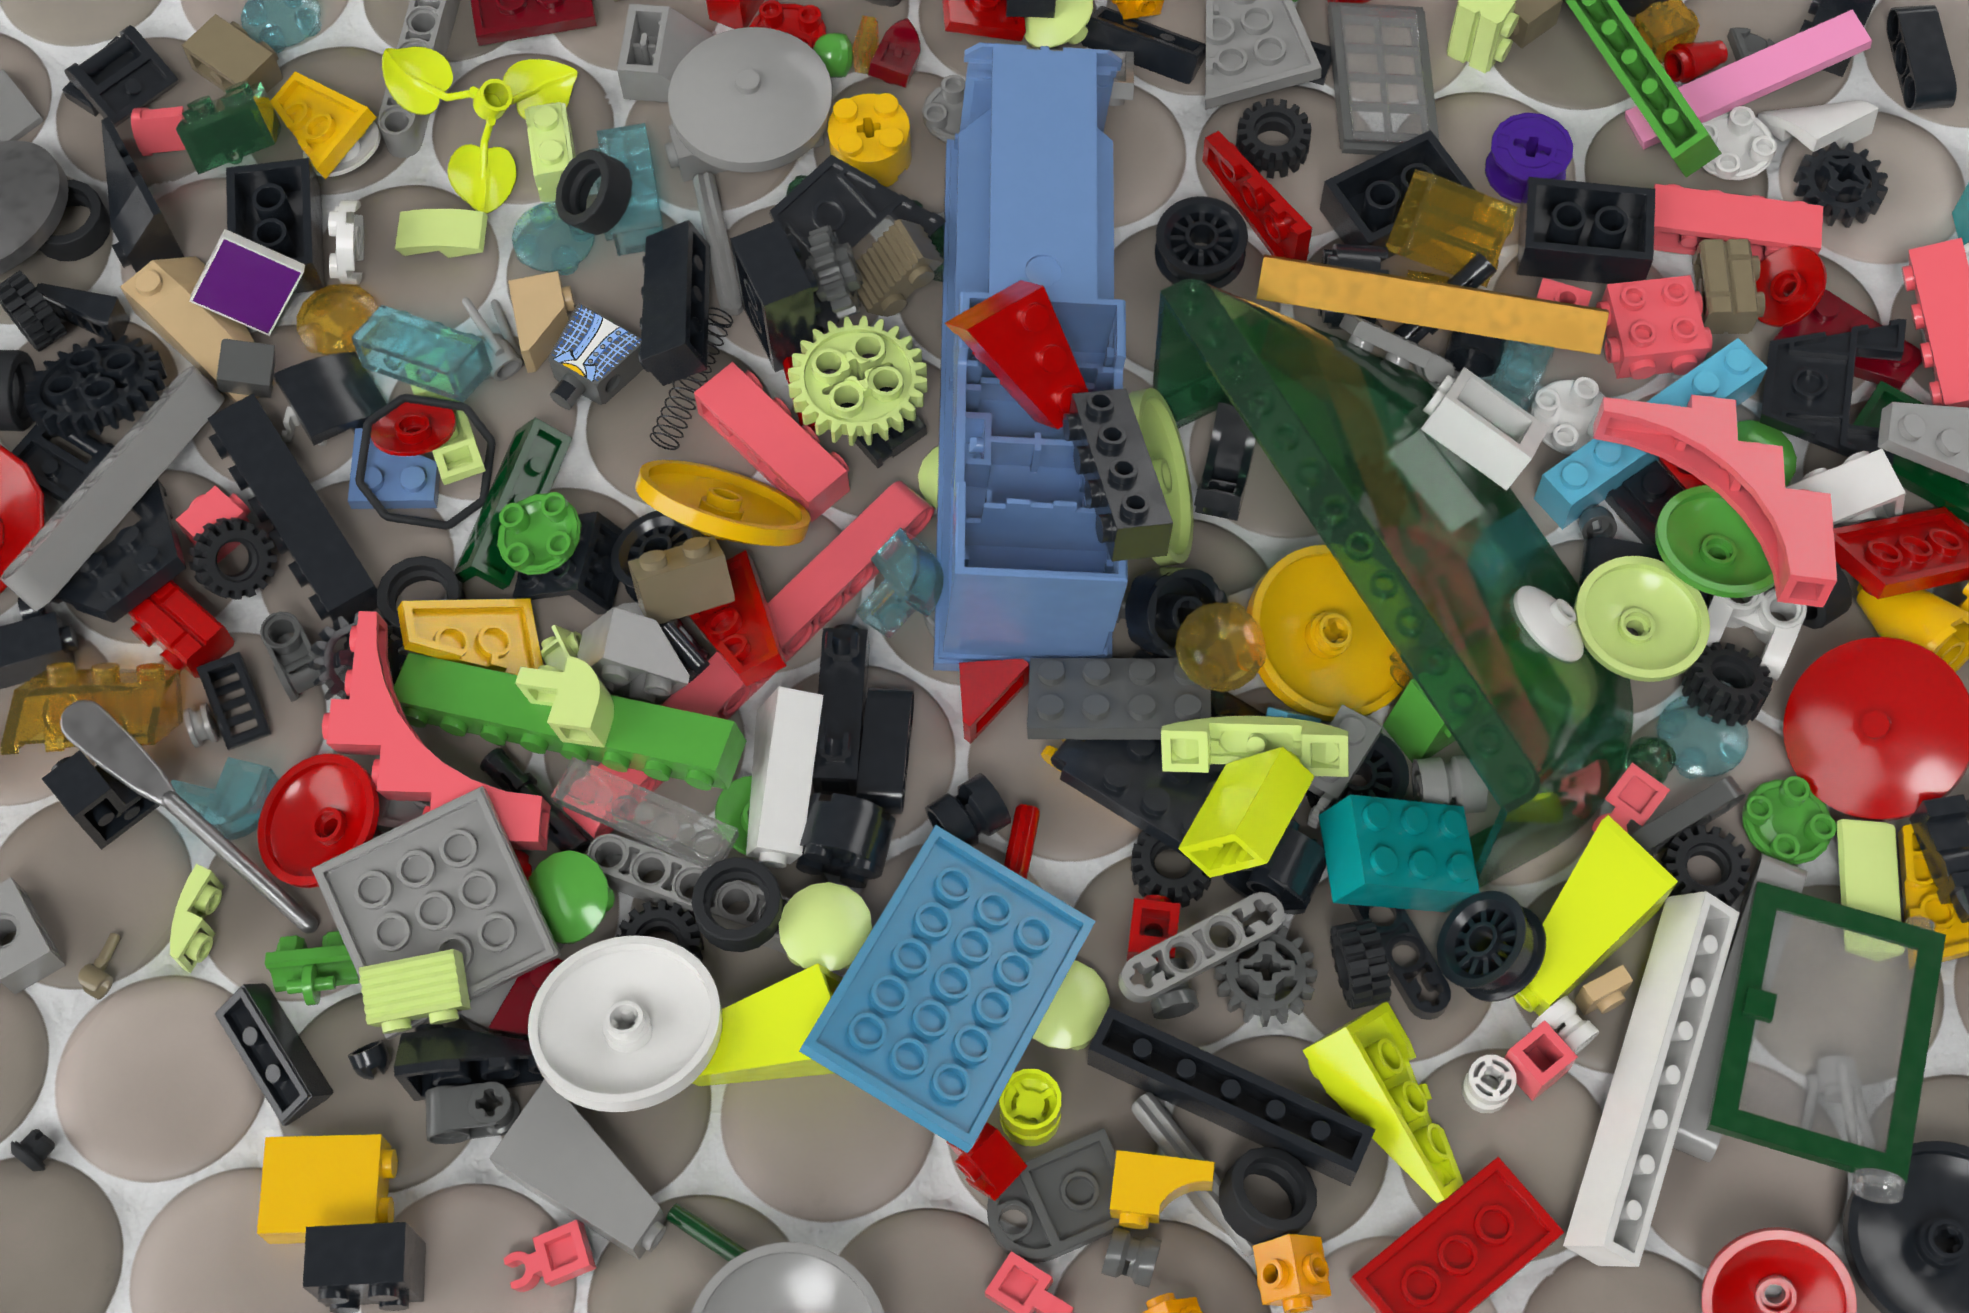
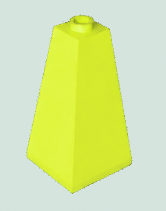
M1609 815L1601 820L1543 922L1546 933V952L1538 973L1521 992L1513 996L1522 1008L1528 1012L1534 1011L1538 1016L1542 1015L1559 999L1566 995L1568 996L1658 913L1678 882Z
M817 963L723 1008L722 1032L716 1051L707 1067L692 1084L709 1086L835 1074L802 1054L799 1050L843 978Z

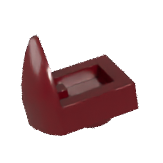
M908 18L896 22L885 32L870 62L868 71L869 76L904 88L907 87L918 64L920 55L919 36Z

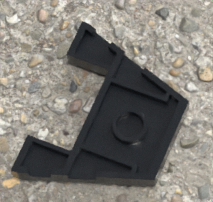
M830 155L769 212L772 221L778 220L786 235L790 233L794 235L801 252V257L798 260L802 268L807 267L806 260L809 259L808 256L812 255L810 252L812 247L808 240L810 236L809 231L826 225H831L833 232H836L839 244L848 242L853 249L887 217L893 223L898 219L920 224L928 234V238L946 222L940 215L920 207L914 203L915 201L878 183L876 179L833 155ZM814 292L821 307V313L818 314L824 332L827 333L828 321H832L836 325L841 319H838L837 314L833 312L830 301L821 302L816 292Z
M1907 319L1890 320L1889 325L1869 328L1868 324L1854 326L1851 332L1828 336L1826 332H1819L1770 341L1760 423L1846 457L1861 451L1872 453L1881 449L1878 447L1880 428L1849 424L1855 358L1863 357L1901 361L1904 352ZM1883 449L1891 466H1893L1894 454Z
M158 479L131 509L140 521L133 526L122 529L112 542L97 553H92L51 602L57 604L66 602L72 604L77 611L115 623L186 569L178 534L173 529L171 519H173L171 508L165 499L167 492Z

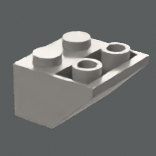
M629 4L617 68L623 98L668 102L670 82L679 63L694 47L714 36V34L669 6Z
M613 607L582 632L577 658L586 662L594 670L610 694L615 693L628 697V699L657 705L688 685L690 675L657 620Z

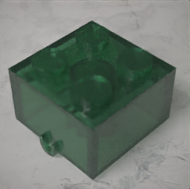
M248 80L242 81L225 89L226 95L212 101L208 95L187 104L188 110L182 113L183 116L176 127V131L198 175L227 163L237 165L242 162L244 156L276 144L282 125L261 82L250 86ZM235 152L239 155V158L236 160L233 158L236 155Z

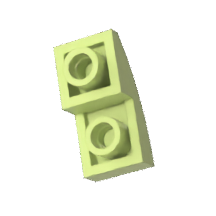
M463 209L402 211L399 216L395 249L404 256L440 251L448 258L483 253L488 215L482 211Z
M198 864L193 868L181 892L175 909L170 935V956L183 970L189 973L193 971L197 962H202L208 956L212 948L215 932L205 922L204 918L216 910L222 897V889L224 888V885L211 870Z

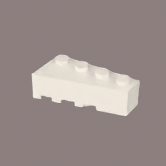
M1883 449L1872 453L1868 451L1855 453L1848 457L1842 465L1829 470L1826 468L1813 470L1806 474L1802 481L1785 487L1831 494L1833 528L1900 516L1903 513L1906 495Z

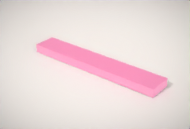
M1852 9L1678 87V90L1701 123L1707 122L1731 111L1735 107L1745 105L1870 49L1872 39ZM1637 106L1625 111V119L1643 150L1661 142Z

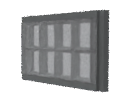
M1329 2L1327 17L1339 142L1342 153L1379 155L1429 130L1439 140L1426 19L1423 7Z

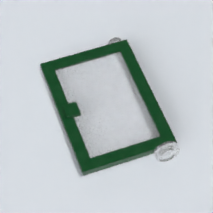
M1757 881L1753 889L1706 1130L1854 1173L1851 1189L1859 1197L1886 1204L1900 1202L1903 1199L1904 1188L1908 1180L1946 934L1935 932V923L1925 917H1909L1906 919V923Z

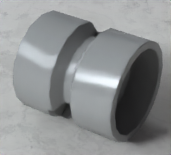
M1480 754L1452 756L1449 763H1445L1441 757L1413 760L1412 789L1414 801L1464 806L1465 814L1486 811L1488 802L1487 777Z

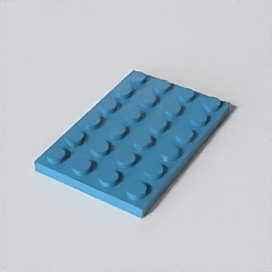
M935 825L799 1052L968 1153L975 1144L1096 921Z

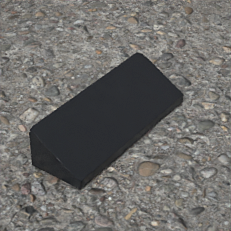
M1100 6L1091 14L1090 20L1086 25L1088 29L1087 36L1081 41L1083 46L1090 49L1134 52V65L1184 84H1190L1194 80L1206 57L1205 43L1137 18L1124 20L1120 12L1105 6Z
M243 984L215 1013L282 1126H287L326 1101L333 1094L332 1088L266 984Z

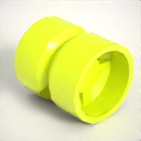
M1022 1069L1014 1072L999 1098L1000 1123L1003 1131L1013 1142L1022 1146H1038L1048 1142L1056 1134L1061 1123L1062 1093L1057 1082L1048 1073L1039 1069Z

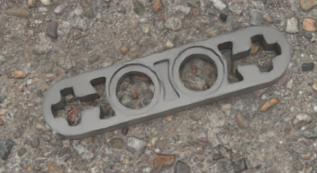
M1259 892L1252 894L1128 960L1119 975L1118 983L1121 992L1127 999L1133 1002L1144 1003L1151 1001L1253 947L1259 941L1270 938L1276 933L1284 919L1282 903L1270 893ZM1255 906L1260 912L1268 910L1271 913L1267 926L1264 921L1258 920L1250 924L1246 931H1244L1242 923L1250 919L1256 910ZM1217 925L1229 928L1234 936V944L1228 948L1217 947L1209 937V930ZM1177 946L1189 949L1194 956V965L1188 969L1175 967L1170 961L1169 951ZM1159 961L1162 971L1151 978L1148 983V989L1142 984L1134 986L1131 983L1135 974L1134 969H1137L1141 975L1154 970Z

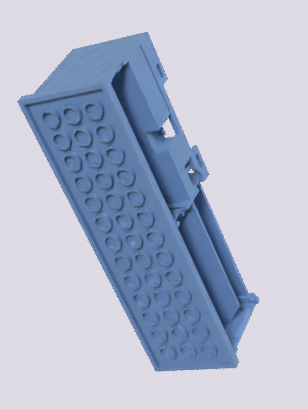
M979 42L964 52V62L968 63L960 132L955 133L954 140L947 139L944 197V220L946 222L944 223L943 239L944 262L933 670L959 671V663L990 660L1023 658L1029 663L1030 669V658H1112V632H1114L1128 583V560L1112 562L1106 543L1098 541L1096 534L1097 515L1095 509H1089L1086 504L1084 493L1085 479L1083 474L1078 475L1075 470L1073 442L1066 441L1063 427L1057 430L1035 422L999 383L1000 380L985 364L981 363L972 354L973 351L957 334L953 333L945 322L1020 280L1042 285L1045 287L1088 391L1123 389V368L1126 360V301L1114 299L1113 141L1103 133L1114 78H1116L1117 71H1121L1122 59L1112 51L1103 49L1063 47V51H1051L1049 46H1040V50L1027 49V45Z

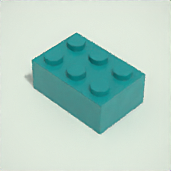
M1349 795L1319 814L1333 903L1447 913L1456 908L1465 899L1480 893L1464 806Z

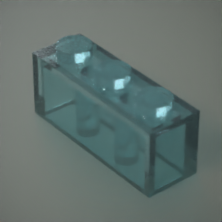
M642 123L597 131L599 147L592 148L591 150L602 152L623 162L629 169L632 179V193L627 210L618 224L604 233L606 241L614 240L618 256L645 252L646 237L664 230L646 125ZM597 182V190H598V191H599L601 182Z
M381 305L351 337L363 368L463 403L493 370L486 345L482 338L472 333H464L446 327L439 322H432L414 316L407 311H399Z

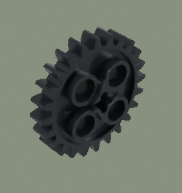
M108 335L102 343H97L94 338H91L88 346L83 348L77 343L73 344V352L69 354L63 351L57 352L59 357L57 361L45 360L43 363L46 370L34 371L32 373L35 381L26 383L29 392L23 394L27 402L25 405L33 422L36 421L40 430L46 428L49 435H54L60 431L63 438H67L74 431H77L79 438H84L89 430L94 429L97 435H101L105 426L110 425L113 429L117 430L119 429L120 420L135 421L133 415L135 411L147 412L149 408L146 401H158L160 399L157 391L165 389L166 386L163 380L167 378V374L158 350L155 351L151 343L144 345L141 338L130 342L127 335L114 342L112 336Z

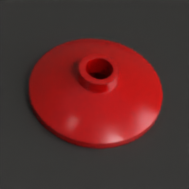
M1788 246L1771 253L1760 263V276L1758 281H1756L1757 292H1763L1765 295V311L1763 317H1758L1759 321L1772 327L1789 326L1801 321L1815 309L1826 288L1827 272L1822 259L1814 251L1803 246Z
M404 402L372 425L370 438L379 450L395 456L425 454L439 448L451 438L456 429L455 414L452 409Z

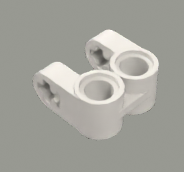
M1775 588L1755 596L1742 598L1745 602L1743 604L1736 603L1731 598L1713 595L1707 607L1710 618V633L1706 645L1710 648L1712 643L1719 642L1726 627L1739 628L1746 626L1753 629L1757 638L1766 644L1760 657L1762 662L1759 667L1767 666L1770 670L1768 677H1772L1777 681L1806 617L1807 606L1777 602ZM1771 612L1782 614L1787 621L1777 620Z

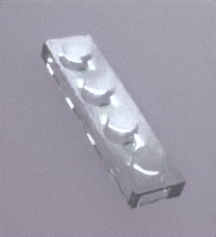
M575 757L571 758L551 795L553 802L704 869H708L717 861L727 859L739 836L738 829Z

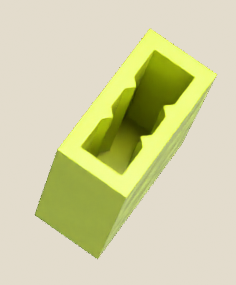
M1284 747L1227 763L1178 849L1210 878L1267 864L1315 776L1301 764L1300 759L1294 753L1286 750Z

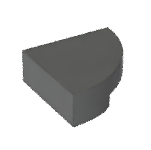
M1730 28L1727 35L1736 61L1775 43L1769 38L1766 41L1762 37L1750 33L1751 29Z

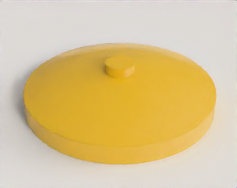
M679 460L647 462L641 466L635 484L639 497L652 508L686 527L701 532L707 537L713 536L717 540L762 546L795 545L805 539L811 521L809 512L785 493L750 477L700 463Z
M1314 545L1296 550L1286 555L1266 571L1256 584L1248 602L1245 632L1248 650L1255 669L1272 693L1287 706L1299 713L1332 722L1341 706L1345 705L1366 717L1394 700L1406 686L1412 675L1418 654V628L1412 606L1396 579L1378 562L1359 551L1337 545Z

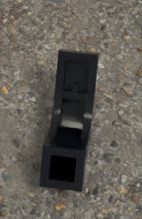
M1221 395L1205 468L1196 492L1194 502L1196 513L1238 521L1264 403Z

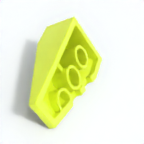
M1388 1002L1381 1003L1303 1049L1312 1074L1321 1082L1326 1093L1352 1119L1376 1129L1372 1139L1436 1203L1448 1198L1464 1184L1444 1129L1438 1124L1432 1123L1427 1101L1432 1099L1427 1084L1418 1085L1409 1062L1416 1058L1414 1049Z

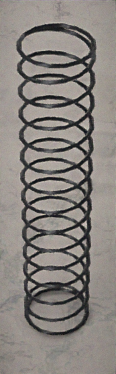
M709 307V309L719 310L731 318L730 322L727 318L721 315L711 313L709 314L721 317L730 323L721 324L709 318V320L713 323H708V325L717 326L726 332V335H719L708 329L709 335L715 336L722 341V344H715L708 341V345L717 349L718 353L708 352V356L714 359V362H708L707 364H715L716 360L712 355L720 354V351L716 346L724 345V342L720 337L728 336V333L724 328H730L733 324V319L724 310L715 307ZM707 365V367L710 369L709 372H699V374L703 375L706 378V381H701L691 376H689V378H684L683 380H689L702 386L699 382H708V378L703 373H711L712 369L709 365ZM681 380L679 381L687 388L675 387V382L672 383L674 388L669 390V397L664 401L665 406L660 410L661 416L657 417V425L652 428L653 433L649 435L656 445L668 450L679 448V442L673 437H684V434L677 428H688L687 423L682 419H692V415L687 410L696 409L695 404L691 402L696 400L686 397L677 390L684 389L694 393L696 389L687 386ZM673 389H675L676 392L680 394L682 397H671L670 393ZM671 398L680 407L667 406L666 402ZM673 398L685 400L691 403L694 408L684 407L673 400ZM668 407L680 409L689 414L690 418L679 416ZM667 408L675 416L663 415L662 411ZM663 417L664 420L672 426L664 424L659 425V418ZM665 417H672L682 421L686 425V427L677 426L669 422ZM661 426L673 428L680 432L682 436L672 435L661 428ZM659 427L665 433L654 432V429ZM652 434H653V435L656 437V439H658L661 443H663V444H665V445H667V446H670V447H674V448H668V447H664V446L658 444L657 442H655V441L652 439V437H651ZM655 434L671 438L677 443V446L663 442Z

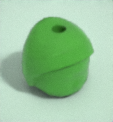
M829 33L818 38L813 50L826 65L830 77H846L852 68L853 48L848 36L841 33Z

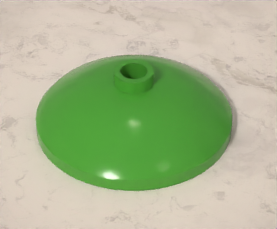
M1708 485L1686 489L1672 497L1663 507L1655 528L1656 545L1665 564L1682 581L1702 592L1726 598L1755 596L1775 586L1772 571L1760 543L1743 518L1720 494Z

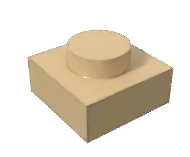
M1621 965L1583 985L1574 1000L1584 1016L1596 1009H1599L1601 1014L1607 1013L1626 1000L1624 994L1633 982V979L1624 965Z

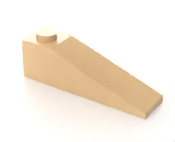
M196 256L150 261L120 286L122 292L138 317L218 387L216 378L221 342L223 339L254 342L247 326L189 302L191 293L206 266ZM224 392L235 403L249 396Z

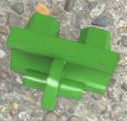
M339 931L327 932L323 936L322 947L308 948L305 939L297 935L281 937L276 952H266L265 966L271 973L275 992L287 991L288 994L303 993L305 1003L308 1006L319 1004L321 991L335 990L336 986L360 983V978Z

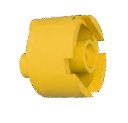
M889 93L860 94L851 98L840 99L835 103L828 121L830 155L876 179L878 183L885 187H889L898 181V176L905 168L907 171L911 164L912 151L909 118L902 106L898 104L897 98Z

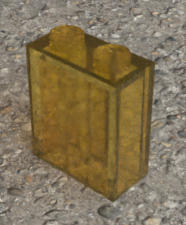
M1415 169L1386 247L1388 252L1452 276L1464 267L1478 251L1497 270L1498 258L1506 238L1514 227V217L1518 207L1440 176ZM1492 274V275H1491L1486 281H1484L1480 286H1483V287H1486V288H1487L1488 283H1489V281H1490V278H1491L1494 274Z

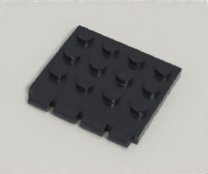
M1139 649L1134 653V655L1131 658L1170 657L1155 654L1151 655L1146 651ZM1211 682V717L1266 716V714ZM1066 739L1050 759L1053 766L1062 771L1060 780L1185 857L1187 856L1178 847L1226 765L1211 764L1209 773L1163 771L1161 740Z

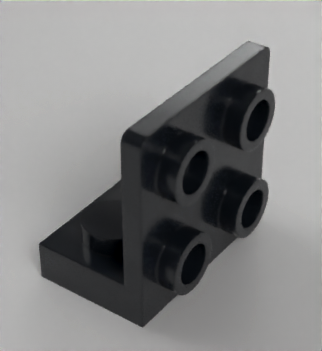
M598 511L578 514L581 521V534L573 555L561 567L546 574L527 575L518 572L513 597L515 599L536 600L570 595L595 614H605L613 606L619 583L611 567V553L617 538L624 530Z

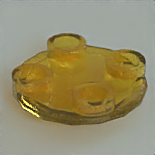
M349 284L328 285L315 291L302 303L297 314V332L306 350L323 355L342 352H356L358 356L364 354L369 349V341L374 337L379 325V308L372 295L361 287Z
M1214 603L1201 606L1186 617L1178 630L1175 649L1179 665L1190 680L1204 689L1219 692L1240 689L1254 679L1266 660V646L1262 630L1253 617L1239 603Z

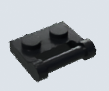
M132 25L120 31L119 38L80 65L74 63L64 70L69 81L85 95L103 118H110L115 128L131 117L134 108L147 106L177 85L179 80ZM131 50L138 55L136 59L100 84L96 85L91 79L92 76Z
M36 423L11 453L29 465L43 492L64 504L115 445L112 443L104 444L89 434H86L84 438H79L77 431H74L69 437L63 438L92 456L86 464L49 441L52 437L59 436L63 438L60 431L54 435H49L46 428L40 430Z

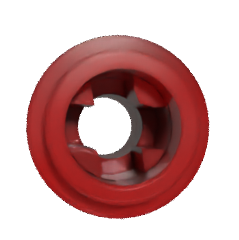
M1721 40L1678 43L1665 54V71L1672 81L1689 83L1717 66L1724 64L1728 58V51L1726 45Z

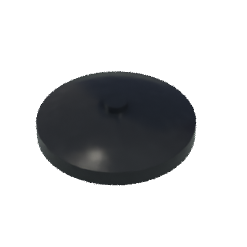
M1944 1141L1913 1143L1906 1185L1905 1182L1866 1171L1853 1188L1847 1201L1843 1220L1845 1254L1859 1287L1881 1313H1969L1968 1146Z

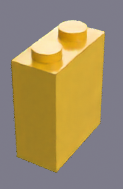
M382 1134L265 1137L257 1234L269 1244L305 1243L306 1227L392 1223L394 1221V1201L392 1197H388L389 1179H394L397 1174L398 1158L396 1150L391 1149L392 1146Z

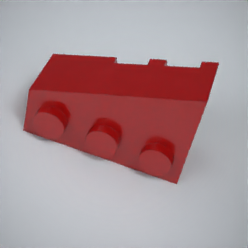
M1020 280L945 322L947 327L973 351L972 354L991 370L1000 380L999 383L1035 422L1057 430L1062 428L1063 415L1070 412L1072 394L1089 392L1045 287L1042 285Z

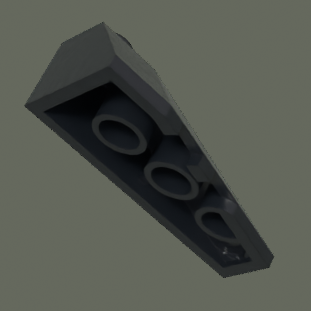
M109 117L102 119L111 228L119 241L111 246L123 268L132 265L137 273L152 260L183 258L184 255L112 121Z
M422 1024L415 1028V1032L401 1033L394 1063V1076L414 1101L425 1100V1092L427 1090L440 1086H464L498 1082L504 1085L505 1088L541 1084L544 1080L535 1062L529 1041L444 1027L442 1024Z

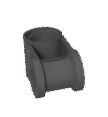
M282 611L272 613L261 624L260 634L275 665L273 666L289 699L293 702L298 699V694L315 686L313 682L321 673L320 670L310 669L309 663L319 657V655L310 650L312 644L309 637L293 614ZM294 633L288 642L277 643L283 634Z
M498 1082L464 1086H440L425 1092L427 1141L433 1144H455L468 1139L505 1135L521 1113L519 1103L511 1096L505 1086ZM500 1101L502 1106L495 1108V1103ZM495 1109V1115L489 1116L487 1112Z

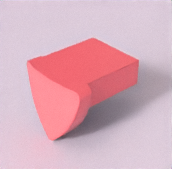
M183 106L160 109L141 107L132 110L131 128L142 156L192 149L193 137Z

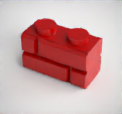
M172 580L128 612V615L135 623L130 628L133 634L147 647H150L153 643L161 647L164 651L160 654V657L178 674L185 669L194 678H200L196 667L220 659L234 646L235 641L226 627Z

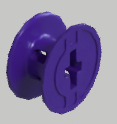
M1526 112L1507 118L1498 125L1493 133L1491 151L1486 158L1485 174L1490 186L1501 197L1521 204L1529 177L1566 180V169L1573 158V142L1569 132L1557 120L1543 114Z

